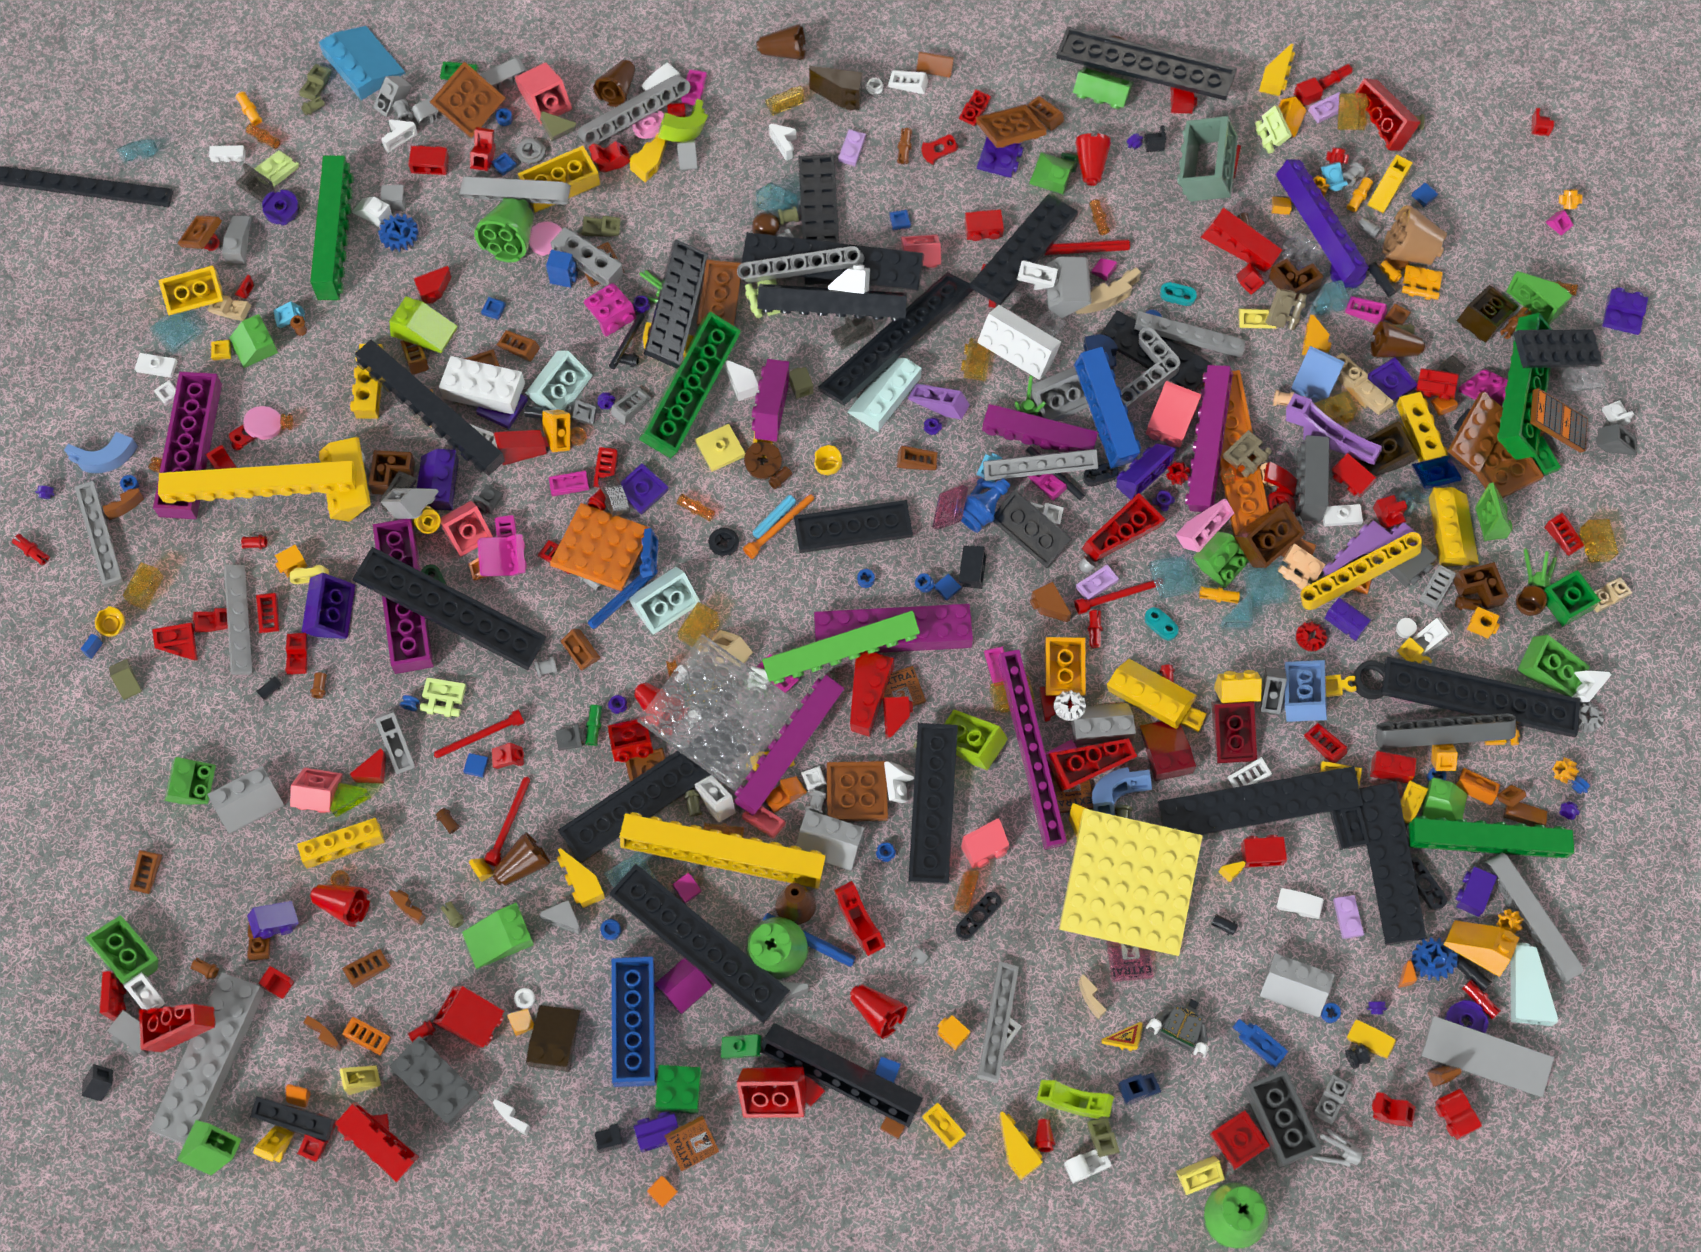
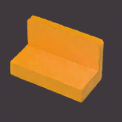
M1295 96L1282 99L1278 106L1292 134L1291 137H1296L1307 111Z

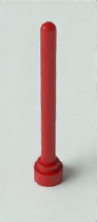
M1158 578L1090 600L1080 598L1074 601V605L1078 615L1087 613L1090 607L1159 587L1163 584V580Z
M519 709L511 712L512 714L509 715V718L435 751L434 757H443L508 726L524 724L525 722Z
M529 777L522 779L495 845L485 855L484 862L496 867L502 859L500 851L529 786Z

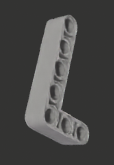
M1145 327L1140 331L1138 342L1155 365L1121 390V400L1126 405L1128 411L1165 384L1166 381L1174 377L1179 371L1180 359L1156 331L1150 327ZM1150 336L1152 339L1146 341L1143 339V337ZM1160 349L1164 353L1157 354L1155 353V350ZM1173 363L1175 364V367L1169 368L1167 364ZM1159 374L1161 378L1154 379L1152 375ZM1139 385H1144L1146 389L1139 390L1137 387ZM1129 396L1132 398V400L1125 401L1123 400V397Z

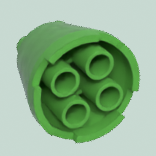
M504 198L502 202L482 218L474 232L476 242L482 250L486 249L495 255L497 260L503 262L519 261L528 250L534 220L533 213L528 207V202L522 199Z
M772 917L761 921L753 928L747 939L746 953L756 965L765 969L774 978L779 980L797 973L802 968L807 959L808 944L804 932L796 923L787 918ZM767 942L775 943L777 945L776 948H770L766 945Z
M1227 1183L1218 1187L1208 1197L1204 1208V1220L1209 1234L1215 1241L1225 1247L1241 1249L1252 1246L1262 1238L1268 1226L1269 1213L1264 1199L1255 1189L1242 1183ZM1244 1206L1246 1210L1240 1215L1238 1211Z

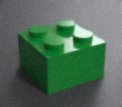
M1578 570L1551 584L1544 590L1547 594L1546 606L1562 627L1593 611L1601 601Z
M659 1065L655 1100L656 1111L699 1114L701 1067Z

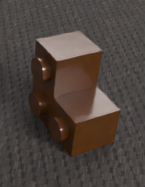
M1287 258L1272 266L1269 279L1276 288L1291 290L1297 293L1295 299H1298L1300 293L1308 295L1320 288L1324 277L1313 263L1297 271Z
M373 451L368 484L372 494L388 495L393 489L394 478L413 479L415 460L412 452Z
M1495 562L1458 571L1453 579L1459 597L1461 595L1468 596L1478 593L1485 610L1503 606L1509 597Z

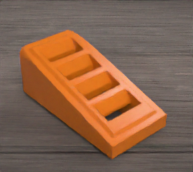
M355 1017L350 1019L342 1033L346 1039L379 1056L382 1055L391 1039L390 1036ZM358 1025L359 1027H358L357 1031L355 1032L354 1036L351 1035V1034L353 1033L355 1027ZM366 1029L367 1031L361 1040L358 1039L363 1030ZM371 1033H374V1036L371 1039L370 1043L367 1044L366 1042L369 1039ZM379 1037H381L382 1039L379 1045L377 1046V1048H374L373 1046L375 1045L376 1041Z

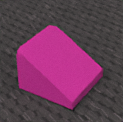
M1565 210L1556 212L1546 221V224L1561 236L1573 226Z
M1101 258L1091 273L1107 281L1115 271L1117 262Z
M687 873L673 883V888L684 903H687L702 892L690 873Z

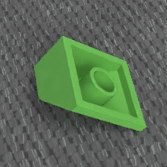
M1041 152L1029 184L1064 194L1075 163Z
M1433 777L1427 784L1428 791L1425 795L1421 816L1433 820L1436 818H1446L1447 821L1463 819L1467 793L1453 782Z

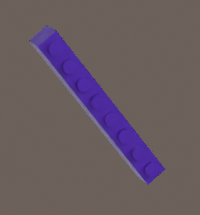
M1287 159L1275 174L1343 283L1357 282L1369 268L1364 257L1359 253L1355 243L1352 242L1346 229L1341 225L1339 218L1325 200L1321 190L1304 167V163L1301 160Z

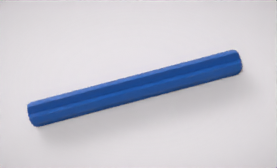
M654 569L655 576L658 573L657 569ZM640 574L588 620V625L592 629L597 628L654 576L643 578Z
M766 913L763 920L776 916ZM802 930L806 936L808 947L849 967L853 966L856 960L854 955Z

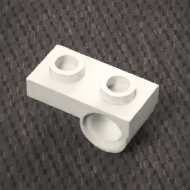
M1096 1150L1073 1157L1064 1163L1072 1184L1112 1166L1108 1156L1099 1158Z

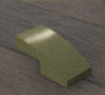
M315 64L307 74L308 80L299 90L300 96L310 100L320 96L332 72L331 69Z
M603 215L602 219L584 216L581 235L598 237L619 236L621 218Z
M1107 1117L1087 1122L1088 1131L1099 1158L1120 1153Z

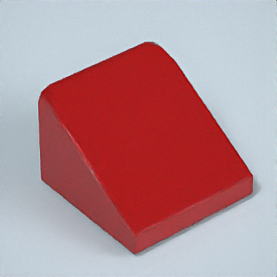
M247 275L242 280L235 292L236 296L244 299L248 298L254 287L250 275Z

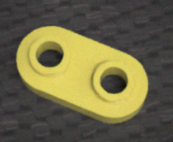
M316 565L313 568L306 569L295 568L290 572V582L293 584L309 583L311 577L320 573L329 575V570L323 565Z

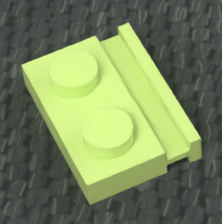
M278 150L254 168V174L275 187L299 168L298 162H293L292 158Z

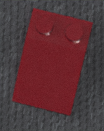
M1254 701L1233 703L1211 702L1217 764L1256 761Z
M1163 721L1139 726L1154 781L1193 774L1196 764L1181 724L1177 729Z

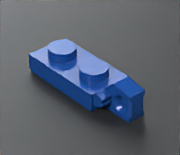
M652 528L644 529V537L642 538L643 552H641V560L643 563L639 566L643 578L654 576V569L657 568L659 540Z
M1238 1019L1232 1027L1240 1033L1238 1038L1274 1069L1289 1052L1256 1024L1249 1023L1247 1025L1241 1019Z

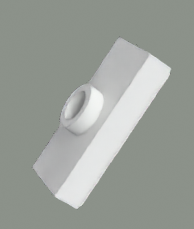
M140 353L135 371L172 378L177 360L175 358Z
M1360 504L1328 506L1323 516L1324 527L1362 524L1363 518Z

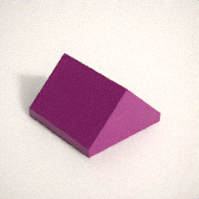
M684 958L655 983V986L681 1015L712 988L704 974Z

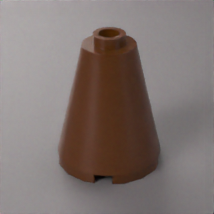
M796 24L761 36L759 41L756 42L757 51H760L761 55L804 60L806 56V50H803L804 44H806L804 29L800 26L801 24Z
M626 59L621 60L597 78L593 85L597 98L600 101L609 102L607 105L610 107H617L623 104L627 99L636 71L634 64Z
M1386 321L1377 323L1372 334L1375 336V340L1370 343L1371 355L1376 358L1419 356L1425 349V342H1423L1421 337Z
M525 832L495 867L493 878L499 885L507 886L547 867L550 864V860L544 850L538 847L536 840L529 833Z
M792 883L777 896L775 903L776 912L779 917L787 918L797 925L806 923L815 913L816 901L814 895L804 886Z

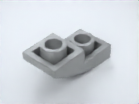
M1332 1075L1313 1115L1332 1125L1352 1085Z

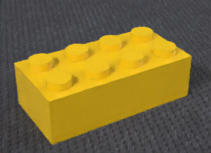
M584 146L517 173L519 180L567 183L571 185L569 198L601 185L599 173ZM530 203L535 213L555 205Z

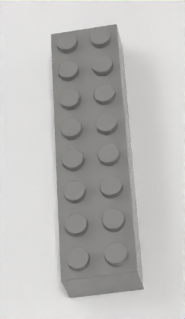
M221 973L207 1003V1006L214 1007L215 1028L191 1038L149 1129L151 1132L184 1145L195 1120L206 1123L265 993L260 986Z

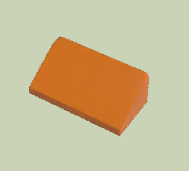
M1466 768L1462 769L1456 786L1466 792L1467 795L1490 806L1496 799L1500 784Z

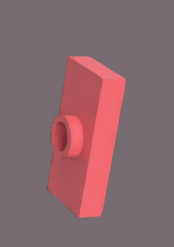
M760 806L753 816L746 811L742 814L743 820L773 839L786 824L785 820L763 806Z

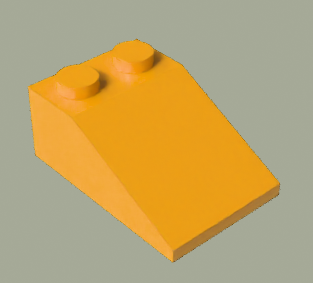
M1046 637L1044 642L1046 696H1059L1063 691L1068 692L1070 690L1076 693L1079 692L1081 696H1086L1085 638Z
M1454 920L1444 945L1500 977L1512 959L1519 937L1502 927Z

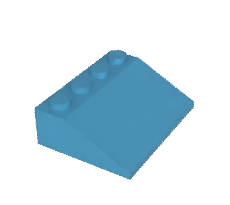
M367 26L335 32L319 41L322 54L361 101L381 89L385 77L402 76L405 74V71Z

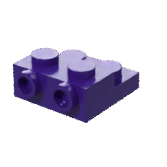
M986 137L977 169L1011 178L1013 172H1017L1019 165L1017 159L1022 157L1024 147H1021V143H1014L1003 148H996L991 140Z
M1620 287L1611 289L1607 296L1602 327L1639 335L1643 316L1646 313L1648 297H1645L1641 292H1634L1633 294L1625 292V289Z

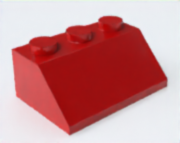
M803 1067L742 1068L736 1084L743 1118H795L805 1116L806 1080Z

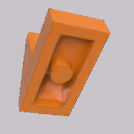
M797 776L782 779L779 781V786L770 792L765 802L775 814L805 795L807 791Z

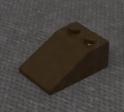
M809 66V89L841 108L849 111L859 110L862 96V72Z
M1488 285L1468 304L1457 319V322L1464 329L1472 332L1477 339L1487 343L1519 306L1491 285Z
M1399 421L1365 438L1382 446V451L1374 465L1354 458L1375 477L1402 468L1420 459L1405 427Z
M539 1005L527 1052L526 1063L528 1067L570 1072L580 1010Z

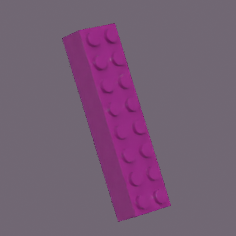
M179 371L160 473L206 470L208 458L205 454L210 452L222 383L217 374ZM157 483L153 509L158 517L197 520L200 500H195L194 502H163L158 495Z
M412 519L372 524L376 549L421 571L415 527ZM382 596L390 663L394 673L399 674L433 668L427 618Z
M970 604L814 612L815 642L913 611L920 632L916 634L917 639L906 642L904 638L898 640V645L889 648L885 644L879 646V651L874 653L972 648L973 636Z

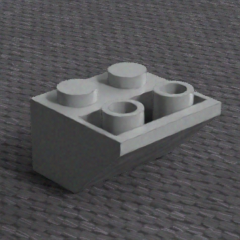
M420 488L392 489L381 503L395 519H416L422 514L424 507L435 500V495L439 491L437 489Z

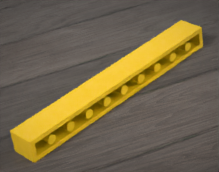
M352 461L166 472L159 473L158 495L163 502L175 503L176 501L194 502L195 500L203 499L213 501L219 498L231 500L235 497L290 496L297 493L308 495L313 492H348L356 490V468Z

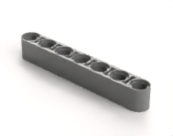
M1512 714L1384 722L1376 726V742L1380 748L1508 740L1516 736V717Z

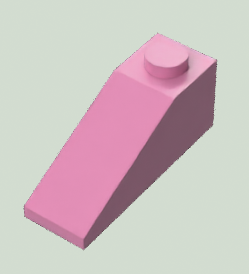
M1222 499L1187 521L1176 533V537L1184 549L1200 552L1229 520L1234 511L1227 499Z

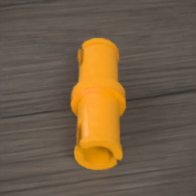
M239 92L236 95V99L242 107V112L247 115L253 126L262 123V118L257 113L255 104L251 103L246 92Z
M1363 178L1358 188L1353 191V197L1349 204H1347L1348 210L1354 213L1357 212L1362 201L1367 198V192L1373 185V181L1370 178Z
M1201 586L1199 598L1216 600L1218 603L1224 601L1238 604L1240 592L1223 590L1221 587L1215 589Z

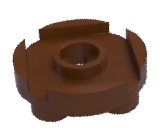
M765 441L755 442L747 449L744 456V464L752 477L766 480L780 471L782 457L779 449L772 443ZM766 456L768 463L760 465L758 459Z

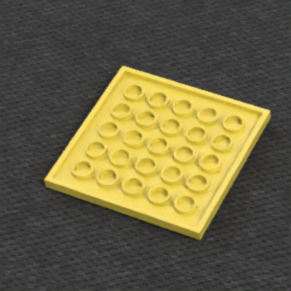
M1083 809L1059 930L1179 956L1203 835Z

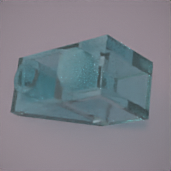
M772 182L756 191L757 207L767 212H778V209H792L793 206H796L798 211L797 195Z
M1342 280L1324 284L1312 304L1310 314L1323 315L1328 311H1341L1346 308L1349 297Z

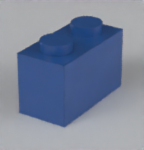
M551 250L546 263L550 284L571 288L573 282H576L578 277L573 255Z

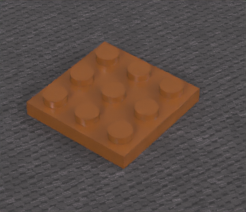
M463 62L429 103L469 138H472L475 128L482 127L505 100V97L466 62Z
M1026 105L976 117L977 125L996 148H1003L1007 145L1022 143L1026 140L1038 139L1041 136L1047 135L1044 125Z
M1498 439L1480 472L1475 474L1485 489L1489 483H1494L1502 499L1542 480L1544 477L1531 457L1515 460Z
M886 761L827 762V816L845 822L888 821L887 781L884 765Z

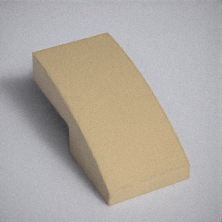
M223 295V302L211 304L207 310L216 315L243 321L251 305L247 301L232 300L229 296Z
M1083 974L1079 979L1081 993L1088 1007L1099 1020L1105 1014L1106 1009L1094 997L1098 989Z

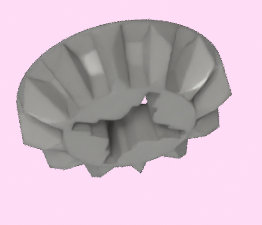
M526 139L519 143L516 154L522 163L525 162L528 165L530 163L537 164L539 160H543L545 148L537 139ZM532 147L534 153H532V155L529 156L528 152H530Z
M1591 701L1580 703L1578 729L1584 732H1593L1600 728L1604 719L1602 716L1603 711H1600L1598 705L1592 704ZM1589 710V715L1593 718H1590V720L1587 722L1586 716H1584V714H1586V712Z

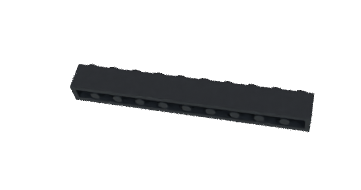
M372 339L355 353L356 364L362 370L366 369L374 381H380L388 393L392 392L395 394V398L401 404L405 403L413 415L416 416L418 414L427 427L431 426L434 428V432L440 438L444 437L452 449H458L466 461H472L474 467L480 473L484 472L489 476L505 462L503 453Z

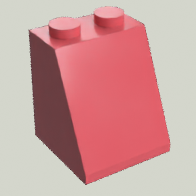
M546 62L515 77L520 93L540 124H542L540 121L542 111L560 116L572 110L562 79Z
M1166 381L1147 426L1146 435L1153 440L1166 442L1171 447L1181 448L1197 411L1202 394Z

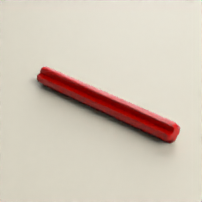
M1111 240L1053 244L1044 255L1130 250V241Z

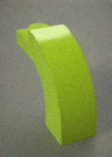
M696 99L691 116L677 117L665 113L660 124L658 138L673 142H685L698 137L708 117V114L704 113L705 109L702 108L703 100Z
M1041 1080L1036 1100L1055 1109L1079 1116L1100 1119V1116H1110L1114 1096L1106 1093L1080 1091L1055 1080Z

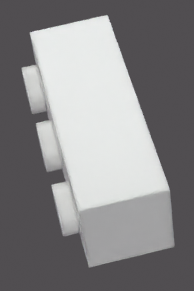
M243 145L210 146L209 157L213 162L245 161L246 150Z

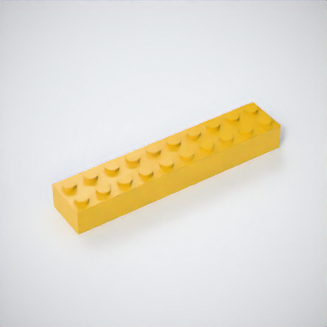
M635 812L625 813L620 833V846L624 849L791 884L798 883L802 886L819 889L826 856L817 850H810L808 852L803 851L802 848L797 846H790L788 848L778 842H770L769 844L762 842L759 838L745 839L735 833L730 835L722 834L721 831L716 829H710V831L702 830V827L697 825L683 826L678 821L664 822L661 818H645Z

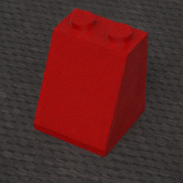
M455 986L450 991L432 1023L478 1048H484V1046H488L493 1038L492 1032L495 1027L498 1028L504 1019L502 1016L504 1010L464 986Z

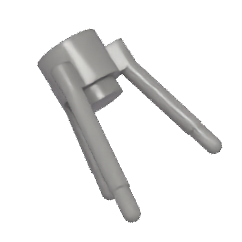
M1327 1129V1133L1340 1142L1320 1134V1138L1343 1149L1341 1157L1344 1160L1313 1155L1312 1158L1314 1160L1343 1164L1348 1167L1351 1164H1359L1363 1150L1358 1148L1357 1145L1347 1141L1330 1129Z

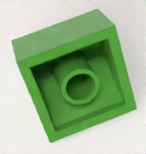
M260 314L243 320L229 337L244 368L278 353Z

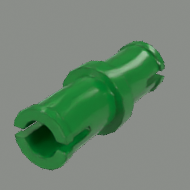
M590 705L588 722H586L587 735L585 744L596 746L598 745L599 729L602 726L600 723L602 706Z

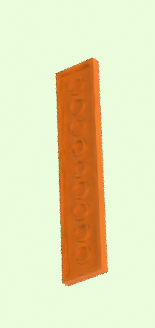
M1240 370L1232 371L1233 377L1220 461L1226 499L1234 511V514L1230 517L1233 536L1238 534L1248 524L1269 512L1260 466L1257 467L1253 474L1244 477L1241 473L1245 469L1243 465L1236 469L1223 458V454L1248 430L1253 433ZM1252 454L1248 459L1253 461L1256 456Z

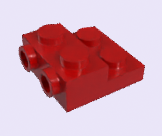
M646 717L607 725L614 762L624 763L631 758H646L649 754H653Z

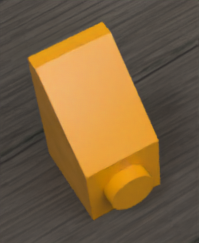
M1310 314L1307 322L1301 355H1306L1310 346L1324 353H1329L1331 348V342H1328L1330 334L1312 314Z
M560 409L543 411V432L551 451H570V413Z

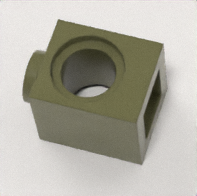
M798 367L789 372V383L796 399L814 394L813 383L806 367Z

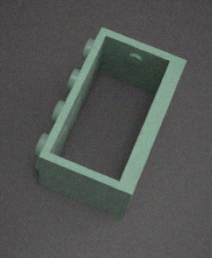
M1229 117L1186 121V128L1183 129L1184 143L1181 144L1182 159L1179 160L1180 174L1177 176V181L1182 187L1183 194L1191 202L1231 198L1238 136ZM1218 142L1215 175L1196 177L1199 144Z

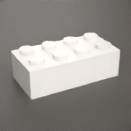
M998 305L988 314L977 343L1040 380L1050 370L1061 341Z
M450 356L439 385L442 399L514 414L525 385V380L521 371Z

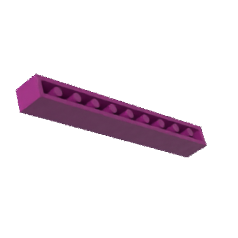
M1020 649L1003 652L998 657V663L1044 850L1062 847L1067 843Z

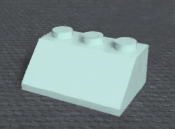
M557 351L525 393L540 407L545 406L549 410L560 409L565 411L566 406L576 399L593 375L569 351Z
M674 567L629 598L634 610L653 635L701 604L687 576L678 567Z

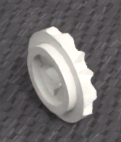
M1072 690L1068 692L1063 691L1059 696H1056L1054 710L1060 718L1072 721L1084 714L1086 709L1085 699L1079 692L1076 693ZM1069 699H1071L1072 704H1074L1070 711H1068V706L1064 705L1068 704Z

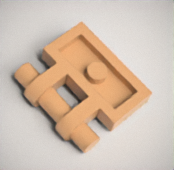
M1293 544L1283 558V561L1289 565L1287 568L1281 565L1277 571L1283 575V578L1286 580L1290 579L1297 584L1298 588L1303 589L1310 585L1308 579L1313 581L1318 579L1326 564L1298 545ZM1295 569L1302 573L1301 577L1294 573Z

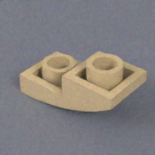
M1622 577L1594 591L1601 600L1594 610L1598 613L1632 594V591Z

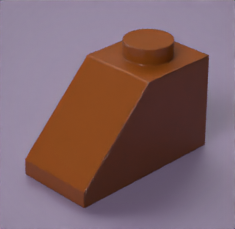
M1053 582L1032 591L1030 603L1034 610L1037 609L1041 615L1063 622L1070 621L1071 612Z

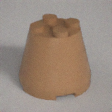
M1403 206L1394 217L1397 221L1393 223L1390 231L1388 230L1386 233L1382 253L1386 254L1385 257L1393 260L1431 265L1436 256L1440 257L1443 253L1444 247L1442 244L1446 239L1447 232L1443 231L1414 207Z

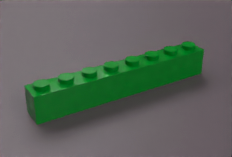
M1417 816L1408 824L1409 847L1505 853L1509 855L1569 858L1574 854L1573 830L1565 829L1563 826L1546 828L1545 825H1535L1529 827L1523 823L1506 825L1505 822L1488 824L1482 820L1467 822L1465 819L1447 821L1446 818H1436L1433 820L1427 819L1425 816Z

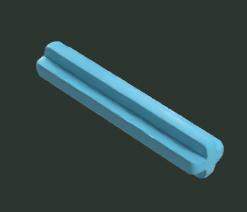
M788 495L753 530V536L759 539L796 504L795 498Z

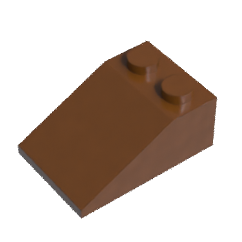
M1284 502L1248 524L1234 538L1253 568H1267L1306 533L1287 502Z

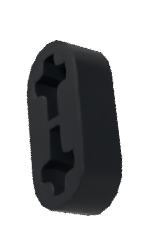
M1105 463L1098 465L1097 469L1085 470L1083 482L1090 487L1111 482L1117 478L1118 467L1111 469L1110 464ZM1106 470L1113 471L1112 475L1106 473ZM1089 474L1095 476V479L1088 478Z

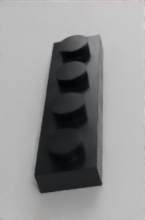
M256 1096L250 1115L251 1118L325 1141H329L335 1119L260 1096Z

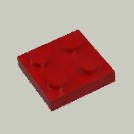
M102 971L99 1013L115 1021L123 1010L126 1012L124 994L127 993V989L111 971Z
M1245 1110L1210 1133V1136L1234 1170L1270 1146Z

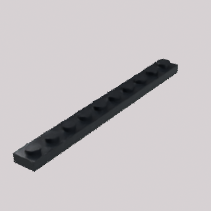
M0 166V185L161 207L170 206L174 193L170 188Z

